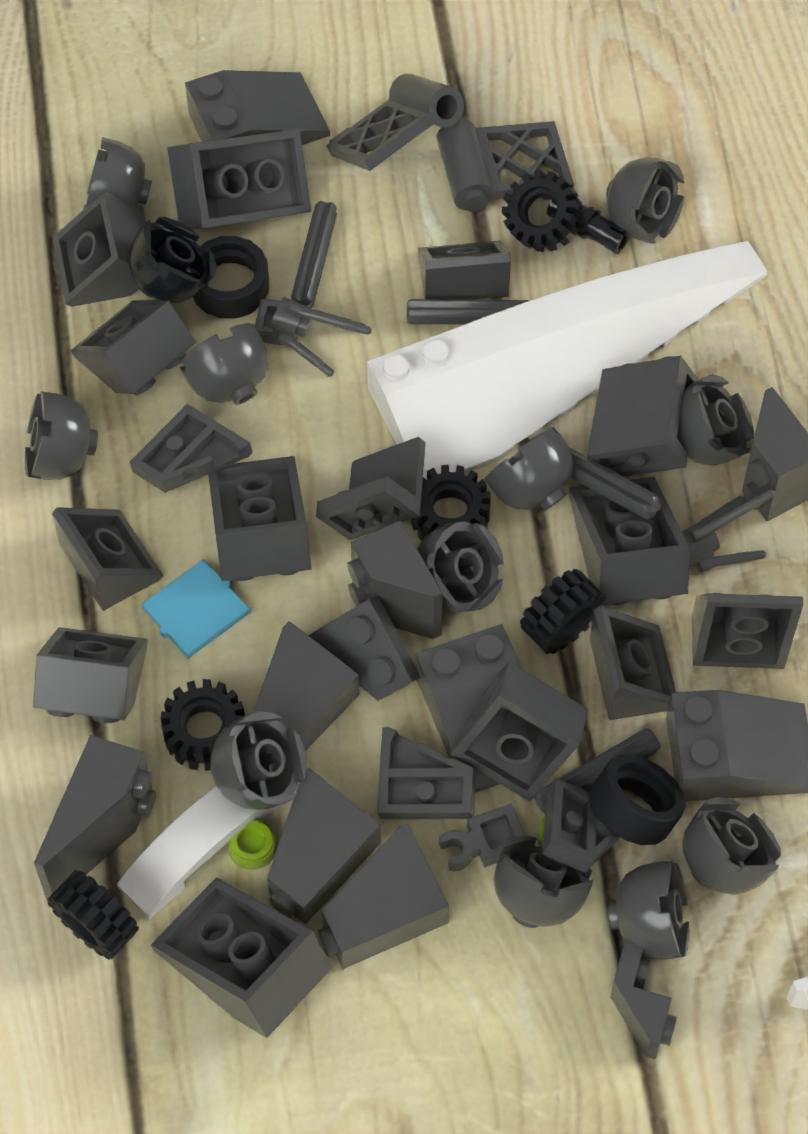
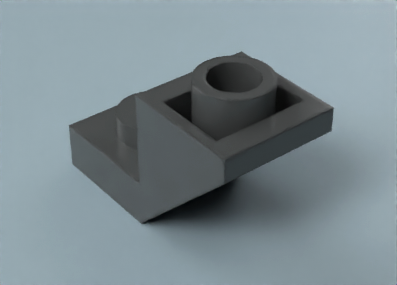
M625 938L610 998L645 1056L656 1059L660 1043L670 1046L677 1017L668 1014L671 997L643 990L651 960L641 958L643 948Z

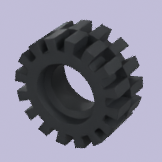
M535 170V177H531L526 173L521 176L524 181L521 185L516 181L510 185L514 190L512 195L505 193L503 200L508 203V206L502 207V214L507 218L503 222L506 228L511 231L510 233L527 248L531 249L532 247L538 252H544V247L550 251L558 250L557 243L560 242L563 246L567 245L570 241L566 236L569 233L576 236L579 231L575 227V223H582L583 215L579 212V209H583L582 202L577 198L579 195L561 176L559 178L554 172L548 171L546 175L542 170ZM541 197L553 198L557 205L555 217L543 226L531 224L528 211L532 203Z
M449 464L441 465V474H437L434 468L427 471V480L423 477L420 516L411 519L413 530H418V538L421 541L426 534L447 523L465 521L470 524L477 523L486 529L488 528L491 503L490 491H487V484L483 479L477 482L478 474L471 470L465 476L464 466L457 465L456 472H449ZM456 498L465 502L468 509L460 517L444 518L435 513L433 506L440 499Z
M568 570L563 573L561 578L559 576L554 578L551 586L548 587L546 585L541 590L542 594L539 597L533 598L530 602L532 606L526 608L523 613L525 617L520 620V627L546 654H555L559 648L561 650L565 649L570 641H576L579 638L578 634L582 630L585 632L590 627L588 624L593 619L594 609L604 606L603 602L606 600V597L580 570Z
M203 679V687L196 688L195 681L193 680L187 682L188 691L183 692L178 687L173 691L174 700L167 697L164 703L165 712L161 711V728L166 748L170 755L174 753L175 759L179 764L183 765L187 760L189 769L197 770L199 763H204L205 771L211 770L210 755L216 738L228 724L245 717L242 701L238 702L237 693L233 689L227 693L226 684L218 682L216 688H212L211 680ZM201 712H212L220 717L222 726L214 736L195 738L186 730V724L190 717Z
M74 870L47 899L49 907L53 909L52 911L57 917L62 919L63 925L73 931L72 934L78 939L81 938L87 947L93 948L98 955L104 956L108 960H112L139 930L136 920L129 916L131 913L119 904L120 901L115 896L112 897L103 885L99 886L94 878L91 876L87 877L82 871Z

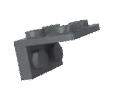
M416 437L354 460L351 465L349 490L341 491L336 495L317 501L316 517L349 540L378 531L398 521L404 522L420 516L426 442L420 437Z

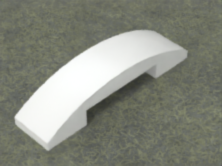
M216 786L180 815L149 845L117 883L118 888L150 920L185 889L184 881L252 820L262 821L278 806L262 810L246 809L225 798Z

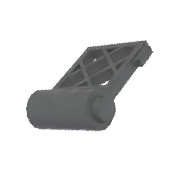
M402 74L393 81L389 89V100L351 128L345 129L331 139L326 147L331 156L371 171L430 126L436 125L441 128H449L455 125L461 119L464 112L465 103L463 96L459 90L451 86L414 74Z
M459 120L449 128H440L436 135L454 203L462 210L470 212L480 211L492 200L503 199L505 193L512 195L514 190L510 187L511 184L501 185L499 174L504 168L520 178L526 173L531 177H535L534 171L539 170L545 165L557 172L559 178L561 176L572 188L574 187L555 121L476 128L472 122ZM547 136L549 147L543 152L528 143L527 140L530 137ZM502 140L512 146V148L506 155H503L491 148L489 141ZM518 151L536 160L530 170L512 160ZM521 179L518 184L521 185L524 181ZM542 197L543 200L552 199L551 197Z

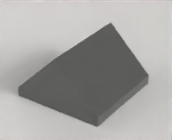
M501 240L418 248L424 299L477 300L509 297L511 258L510 252Z
M56 507L53 511L52 516L59 544L102 611L158 582L163 576L120 510Z
M604 606L594 609L590 643L609 720L668 711L671 693H676L659 625Z

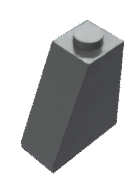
M288 621L282 628L253 713L258 711L272 712L282 717L277 721L281 722L287 730L290 728L295 729L306 751L360 695L359 674Z
M309 767L307 768L305 781L299 782L296 791L298 794L291 805L267 877L271 896L269 900L274 908L290 919L294 915L305 925L381 843V824Z
M409 824L399 827L322 909L323 928L317 930L318 936L327 956L336 955L342 969L448 924L449 905Z

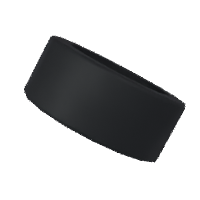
M220 236L206 241L200 247L204 253L210 248L217 266L225 263H237L253 271L254 278L245 287L235 291H219L207 285L193 297L196 305L207 314L219 318H239L255 311L259 307L260 300L265 299L269 293L268 261L262 249L251 240L238 236Z
M618 755L609 760L589 792L591 807L597 818L612 833L638 845H656L665 840L682 817L686 807L684 793L677 781L661 766L649 759L636 755ZM622 789L629 790L640 796L651 806L653 811L633 802Z

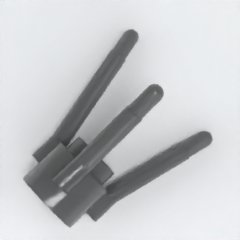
M283 297L271 323V328L280 332L277 338L278 342L291 347L327 376H332L334 370L295 339L296 335L304 338L312 320L369 335L372 331L369 326L363 323L308 308L286 297Z
M769 489L745 502L743 496H738L695 525L682 530L690 548L689 567L698 564L700 571L704 572L716 566L765 558L766 552L764 550L714 556V551L720 549V543L715 531L773 498L775 491Z

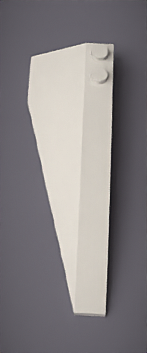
M749 241L666 259L598 278L516 305L367 361L368 391L396 444L416 437H420L426 442L423 477L426 480L427 471L432 468L435 469L437 474H441V465L449 464V472H456L457 465L464 466V474L471 470L479 469L503 459L513 452V447L525 438L530 440L543 431L544 425L560 414L563 417L577 407L579 401L589 394L596 395L599 390L602 369L645 361L648 359L650 352L661 345L665 347L678 338L679 332L693 323L697 325L709 317L711 310L722 303L728 304L767 277L768 271Z

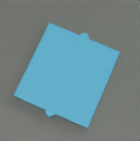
M204 559L141 604L142 609L160 627L161 636L169 637L188 659L250 613V608L231 589V582L229 580L222 581L221 577Z

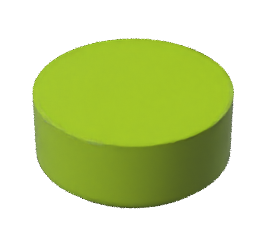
M257 819L252 820L228 842L230 856L238 866L244 869L255 870L268 865L276 853L274 831L267 823Z

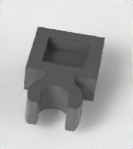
M510 803L468 818V833L456 830L445 832L439 837V846L441 849L457 846L462 850L460 855L448 859L450 871L463 870L469 865L471 859L480 856L485 868L498 862L505 841L513 837L526 835L513 805Z

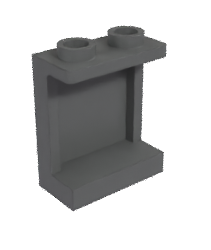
M681 355L667 356L657 360L634 364L627 363L622 366L602 369L587 457L590 460H594L623 477L686 468L688 452L678 441L677 434L684 389L697 381L698 378Z

